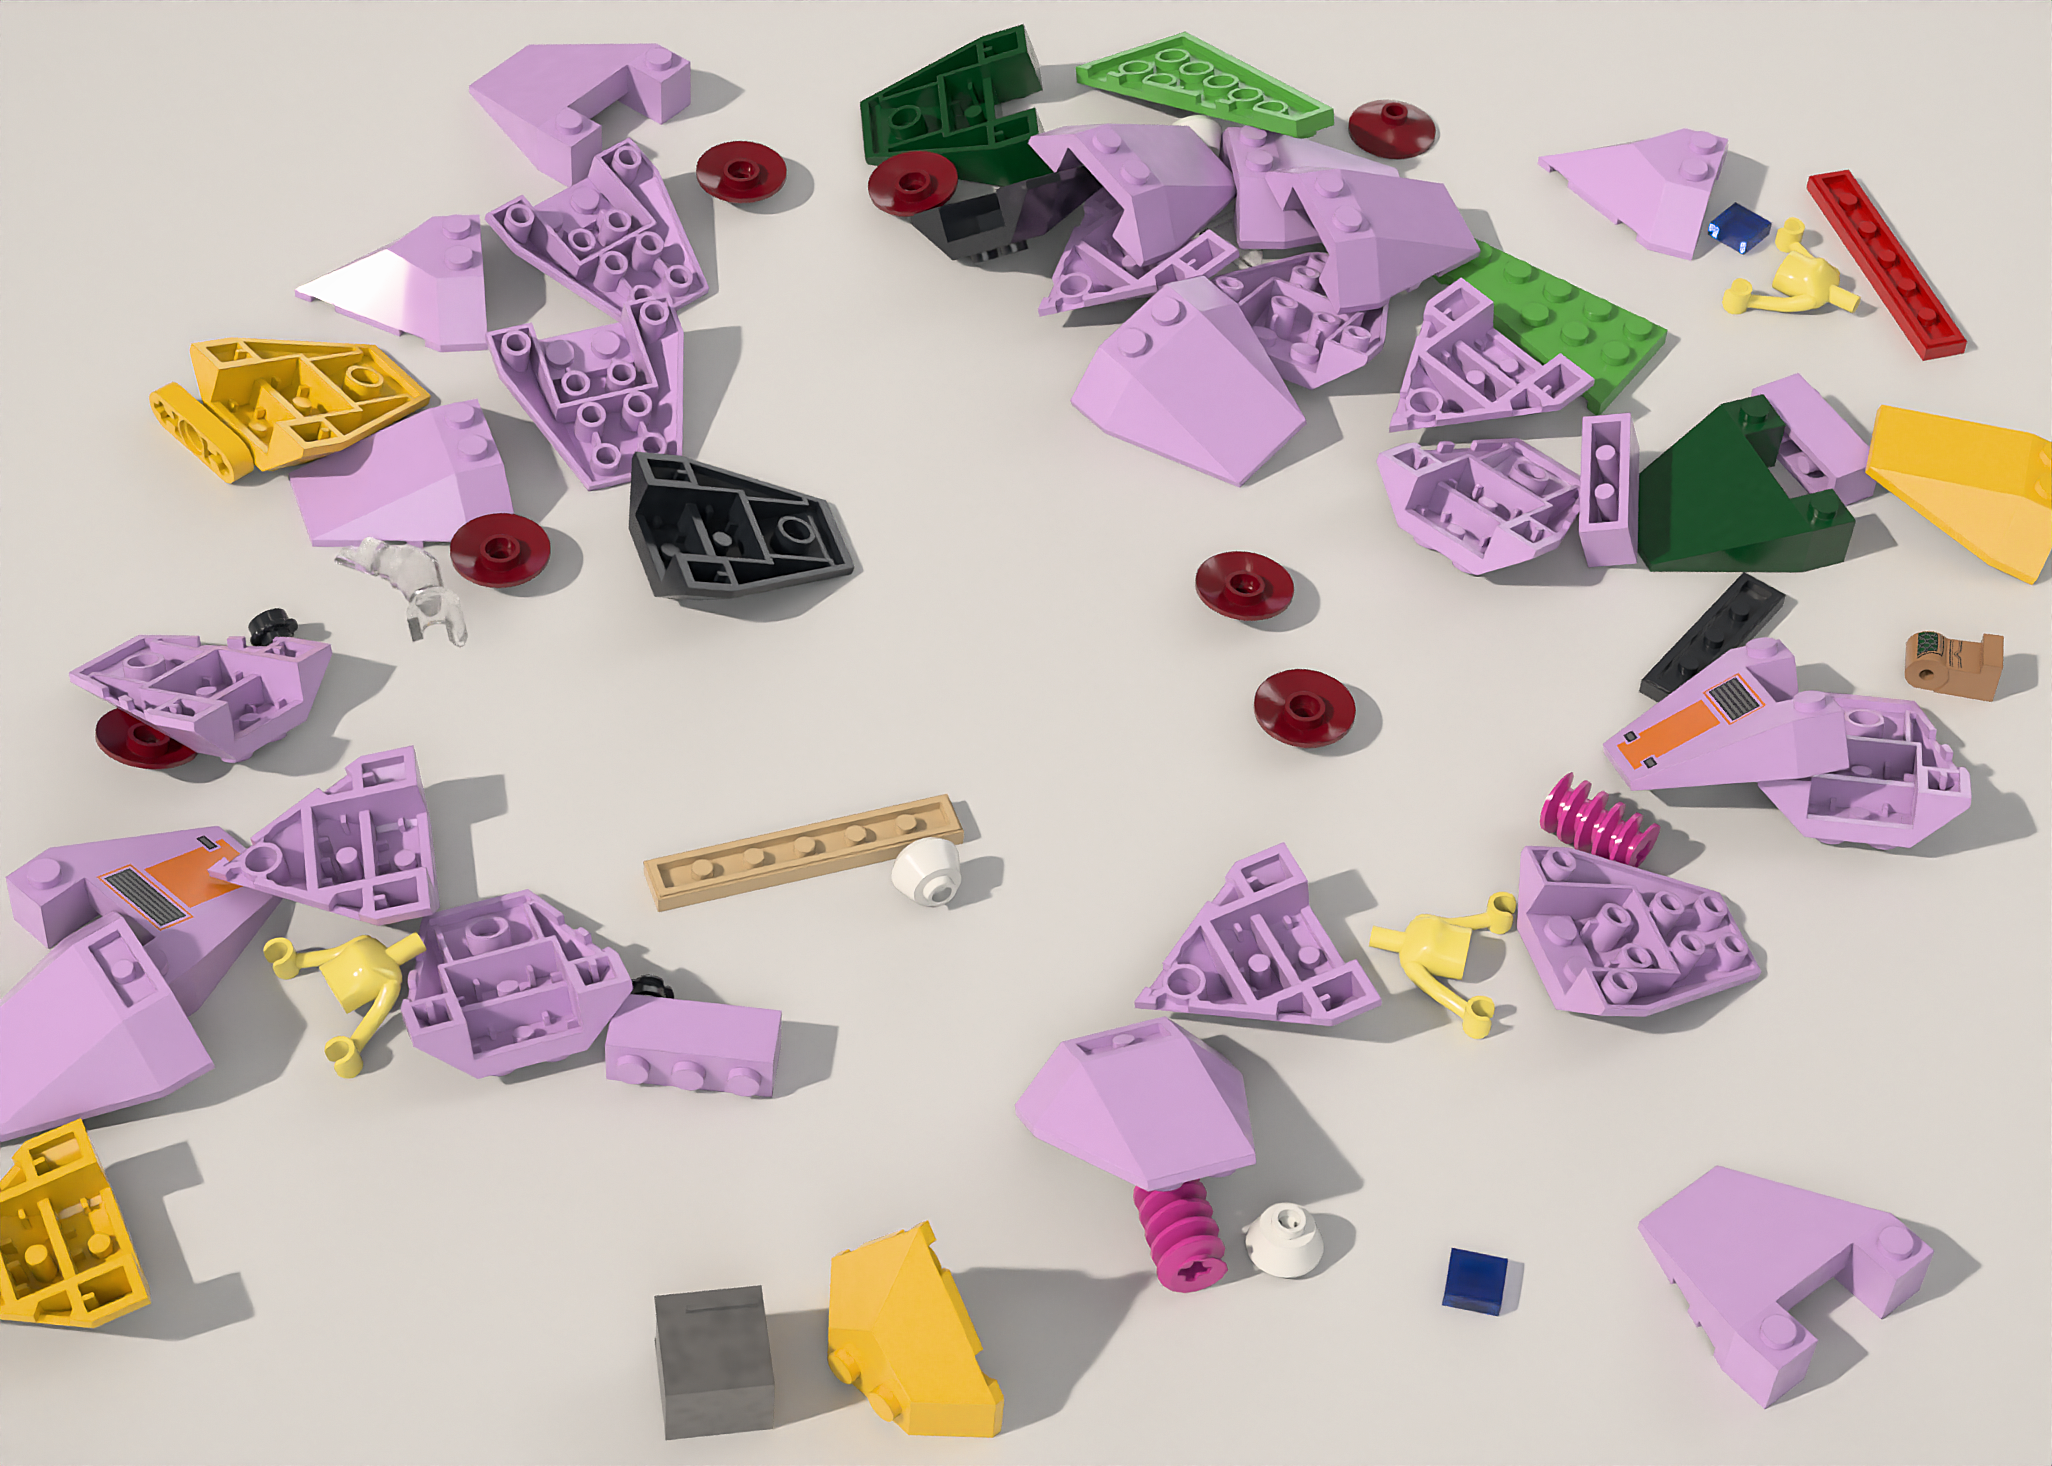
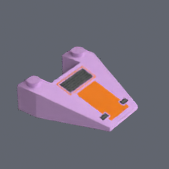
M1767 637L1752 639L1746 643V646L1730 649L1603 743L1604 754L1631 791L1799 779L1849 768L1844 710L1828 692L1823 693L1810 690L1798 693L1795 656L1780 639L1775 640Z
M219 826L51 847L5 877L14 920L48 949L99 914L104 916L111 911H115L123 916L172 990L187 1017L202 1006L283 899L282 897L210 877L207 869L223 857L230 862L246 850L244 846Z

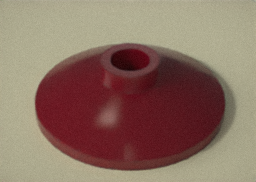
M1376 100L1365 103L1353 111L1348 123L1349 135L1358 147L1367 153L1386 159H1408L1421 155L1432 146L1436 134L1434 122L1427 113L1412 104L1397 100Z
M731 141L718 144L701 155L696 165V178L702 189L717 199L732 203H753L775 195L784 186L787 178V168L783 158L768 146L750 141Z
M910 151L901 153L885 160L872 172L868 181L869 196L873 204L883 212L896 216H914V214L943 206L952 198L958 186L957 171L950 160L934 152Z
M509 513L487 514L470 520L457 530L450 543V559L455 570L466 580L490 588L514 587L534 579L545 569L551 555L550 540L543 528L526 517Z
M1231 551L1214 555L1201 564L1195 578V589L1202 602L1213 611L1237 620L1259 621L1275 617L1289 607L1294 595V583L1288 571L1276 561L1252 552Z
M1291 669L1276 673L1259 686L1254 697V714L1262 729L1274 739L1295 747L1318 748L1333 744L1350 731L1355 720L1356 706L1349 690L1337 679L1315 670Z
M118 708L103 715L96 725L95 740L99 748L110 758L132 767L169 769L184 765L199 754Z

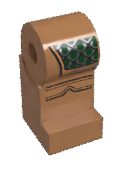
M1934 631L1916 633L1906 642L1905 679L1914 688L1992 702L2003 670L2004 636L1984 633L1981 643L1947 639L1942 634Z

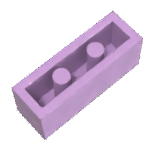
M1799 373L1752 389L1751 397L1764 394L1786 424L1777 460L1809 494L1833 488L1845 506L1873 496L1877 482L1865 473L1870 447Z
M1631 412L1582 417L1579 535L1588 567L1637 563L1640 448Z
M629 994L610 1019L605 1043L606 1079L623 1081L628 1084L645 1083L673 1086L683 1090L700 1089L728 1092L745 1097L753 1095L772 1097L781 1048L782 1010Z

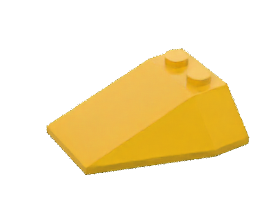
M230 337L191 343L189 351L203 406L242 439L251 453L254 465L262 472L302 465L341 451L426 406L431 398V395L376 345Z
M1881 404L1876 413L1865 473L1986 564L2033 585L2052 549V442L2033 433Z

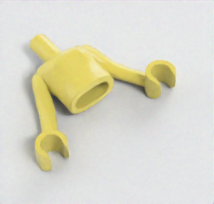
M1790 217L1785 221L1784 227L1779 228L1776 234V247L1782 252L1789 253V255L1781 263L1772 283V288L1790 297L1751 294L1752 285L1750 282L1737 278L1733 281L1731 289L1725 290L1722 304L1724 309L1731 314H1742L1747 308L1778 312H1799L1820 308L1827 302L1850 313H1854L1860 304L1861 297L1839 287L1840 272L1838 268L1829 264L1822 257L1815 258L1801 244L1805 225L1798 218Z
M1508 892L1494 893L1488 900L1485 913L1465 917L1446 918L1432 914H1420L1410 921L1404 932L1373 926L1369 947L1399 953L1401 967L1408 978L1424 993L1463 1019L1462 1028L1469 1037L1481 1039L1486 1037L1491 1030L1492 1022L1490 1018L1493 1017L1495 1010L1493 1000L1489 997L1478 995L1466 1002L1433 976L1462 980L1472 930L1487 928L1495 934L1508 932L1513 923L1512 914L1516 909V899L1513 894Z
M414 932L388 948L370 935H361L338 947L297 953L288 939L279 937L269 940L264 946L263 953L269 963H274L272 967L276 976L285 980L294 978L301 968L319 966L323 977L346 1014L375 1000L350 1038L337 1036L331 1038L325 1045V1055L329 1061L335 1062L334 1069L337 1075L350 1079L356 1077L362 1070L363 1060L360 1053L387 1017L399 996L402 983V974L399 966L425 952L427 949L417 932Z

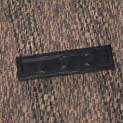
M1743 572L1641 680L1639 692L1659 703L1730 649L1746 646V643L1752 640L1783 607L1786 594Z

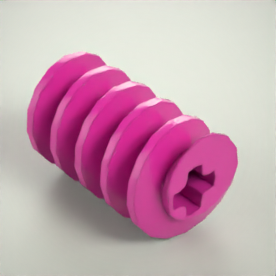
M1573 772L1566 774L1555 785L1545 800L1540 816L1541 829L1549 834L1557 832L1558 839L1565 844L1574 842L1576 850L1638 868L1653 848L1661 827L1654 823L1642 833L1639 831L1643 821L1642 814L1636 812L1626 822L1623 821L1622 818L1626 809L1624 803L1619 801L1607 811L1605 807L1609 798L1608 793L1601 791L1590 800L1588 796L1592 783L1584 780L1575 789H1572Z
M1200 1178L1184 1182L1181 1187L1172 1191L1153 1190L1148 1192L1138 1186H1135L1133 1191V1201L1139 1211V1220L1145 1229V1239L1151 1248L1150 1255L1157 1267V1277L1162 1286L1174 1292L1189 1293L1202 1290L1219 1281L1228 1271L1226 1262L1221 1260L1226 1248L1221 1238H1218L1219 1227L1215 1220L1211 1219L1213 1209L1206 1200L1207 1191L1203 1183L1199 1182Z

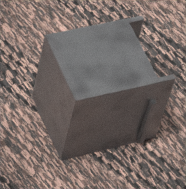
M762 1285L654 1296L656 1311L655 1350L665 1439L674 1440L773 1429L775 1383Z

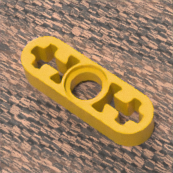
M171 382L150 393V406L159 423L223 481L233 483L254 470L253 458L242 439L181 385Z

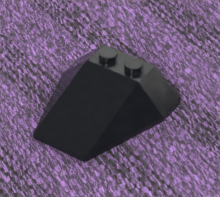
M1084 165L998 188L996 192L920 212L910 216L912 225L952 261L971 256L972 263L977 264L998 258L997 248H1000L1002 256L1029 249L1026 240L1045 235L1100 190L1103 185Z
M634 452L631 464L628 529L654 597L689 600L732 599L852 574L855 566L826 500L680 455Z

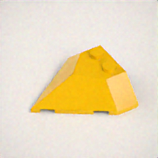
M79 1118L25 1141L11 1157L14 1165L0 1180V1319L96 1328L151 1304L150 1287L117 1199L82 1119Z
M929 1221L918 1223L906 1232L902 1229L868 1241L856 1250H843L832 1257L827 1361L834 1375L844 1384L849 1385L852 1383L869 1399L870 1405L878 1416L887 1422L893 1420L908 1435L993 1438L1001 1432L1004 1396L997 1380L988 1377L978 1365L975 1355L983 1350L982 1344L950 1270L941 1268L937 1255L929 1246L937 1240Z

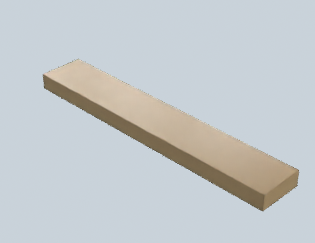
M943 794L643 861L644 875L657 911L662 912L896 859L905 847L922 838L936 837L949 840L954 845L963 844L964 830L948 794Z

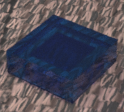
M1735 202L1710 222L1707 234L1745 255L1770 234L1772 222Z
M1451 1248L1442 1305L1499 1317L1508 1259Z

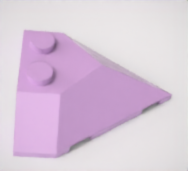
M1684 128L1644 140L1583 151L1541 156L1538 158L1537 164L1549 173L1556 170L1569 180L1567 186L1569 189L1615 225L1623 222L1637 233L1636 241L1647 250L1692 261L1701 233L1706 208L1715 181L1719 179L1727 155L1728 139L1714 136L1709 132Z
M1103 186L1086 200L1083 206L1085 211L1080 226L1074 227L1052 276L1053 288L1049 297H1043L1038 313L1041 317L1083 307L1152 297L1166 283L1205 276L1209 279L1240 256L1239 250L1208 229L1196 239H1191L1182 249L1169 258L1140 268L1112 237L1125 209Z
M454 214L431 217L399 239L295 289V297L308 302H312L315 297L334 304L335 312L399 337L404 332L425 339V347L438 352L488 350L485 339L487 318L480 215Z
M1461 277L1427 301L1421 330L1415 340L1401 386L1396 412L1393 413L1389 426V433L1558 411L1594 386V378L1561 353L1542 366L1493 328L1494 302Z
M414 746L360 756L345 767L347 775L325 792L320 788L315 789L250 838L252 846L230 862L223 857L207 869L210 877L377 926L433 915L440 907L432 827Z
M1284 842L1234 863L1225 876L1226 883L1214 900L1205 903L1163 961V970L1150 988L1145 986L1134 1001L1135 1008L1324 1026H1334L1382 1005L1381 997L1358 960L1354 959L1347 963L1343 961L1309 906L1308 880Z

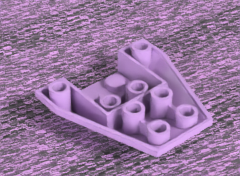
M630 137L595 155L588 177L535 206H532L522 194L490 211L485 216L486 222L514 254L618 322H621L624 302L670 293L675 310L677 311L708 293L709 286L661 175Z
M1307 252L1222 274L1211 279L1210 281L1238 304L1282 379L1312 390L1366 365L1383 350L1389 302L1378 309L1337 315L1319 282L1329 254Z
M670 293L624 302L621 322L545 339H537L532 322L485 332V339L499 379L588 491L631 482V464L635 451L682 456L684 332Z
M1525 846L1522 850L1517 930L1555 1009L1600 1016L1646 1017L1756 980L1761 974L1756 960L1719 892L1573 848Z
M111 911L65 937L0 1000V1142L65 1125L79 1118L83 1120L165 1097L215 1068L213 1061L172 990L123 916L115 911Z
M1166 1016L1062 1041L1015 1104L1016 1116L1034 1137L1148 1192L1153 1190L1172 1191L1181 1187L1184 1182L1207 1176L1225 1177L1233 1174L1238 1168L1256 1164V1154L1242 1073L1220 1052Z

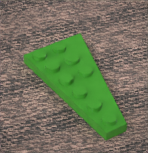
M1187 32L1172 35L1076 66L1077 83L1294 138H1310L1316 135L1317 131L1334 125V108Z
M1475 239L1481 252L1477 258L1440 277L1432 276L1441 285H1451L1462 277L1494 302L1493 328L1542 366L1561 353L1593 377L1594 386L1581 394V396L1588 401L1587 409L1595 416L1601 415L1665 344L1667 329L1478 239Z

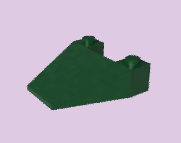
M1024 24L982 36L860 101L864 154L867 164L879 166L882 162L895 155L910 151L934 152L952 162L956 168L959 180L1002 187L1054 173L1028 144L1031 136L1045 132L1036 108L1034 107L1004 117L1002 113L1001 103L1016 98H1025L1030 94L1043 91L1039 61Z
M1764 394L1720 404L1639 473L1637 553L1650 572L1802 573L1842 563L1846 557L1856 520L1833 488L1795 498H1789L1768 468L1775 466L1786 424Z

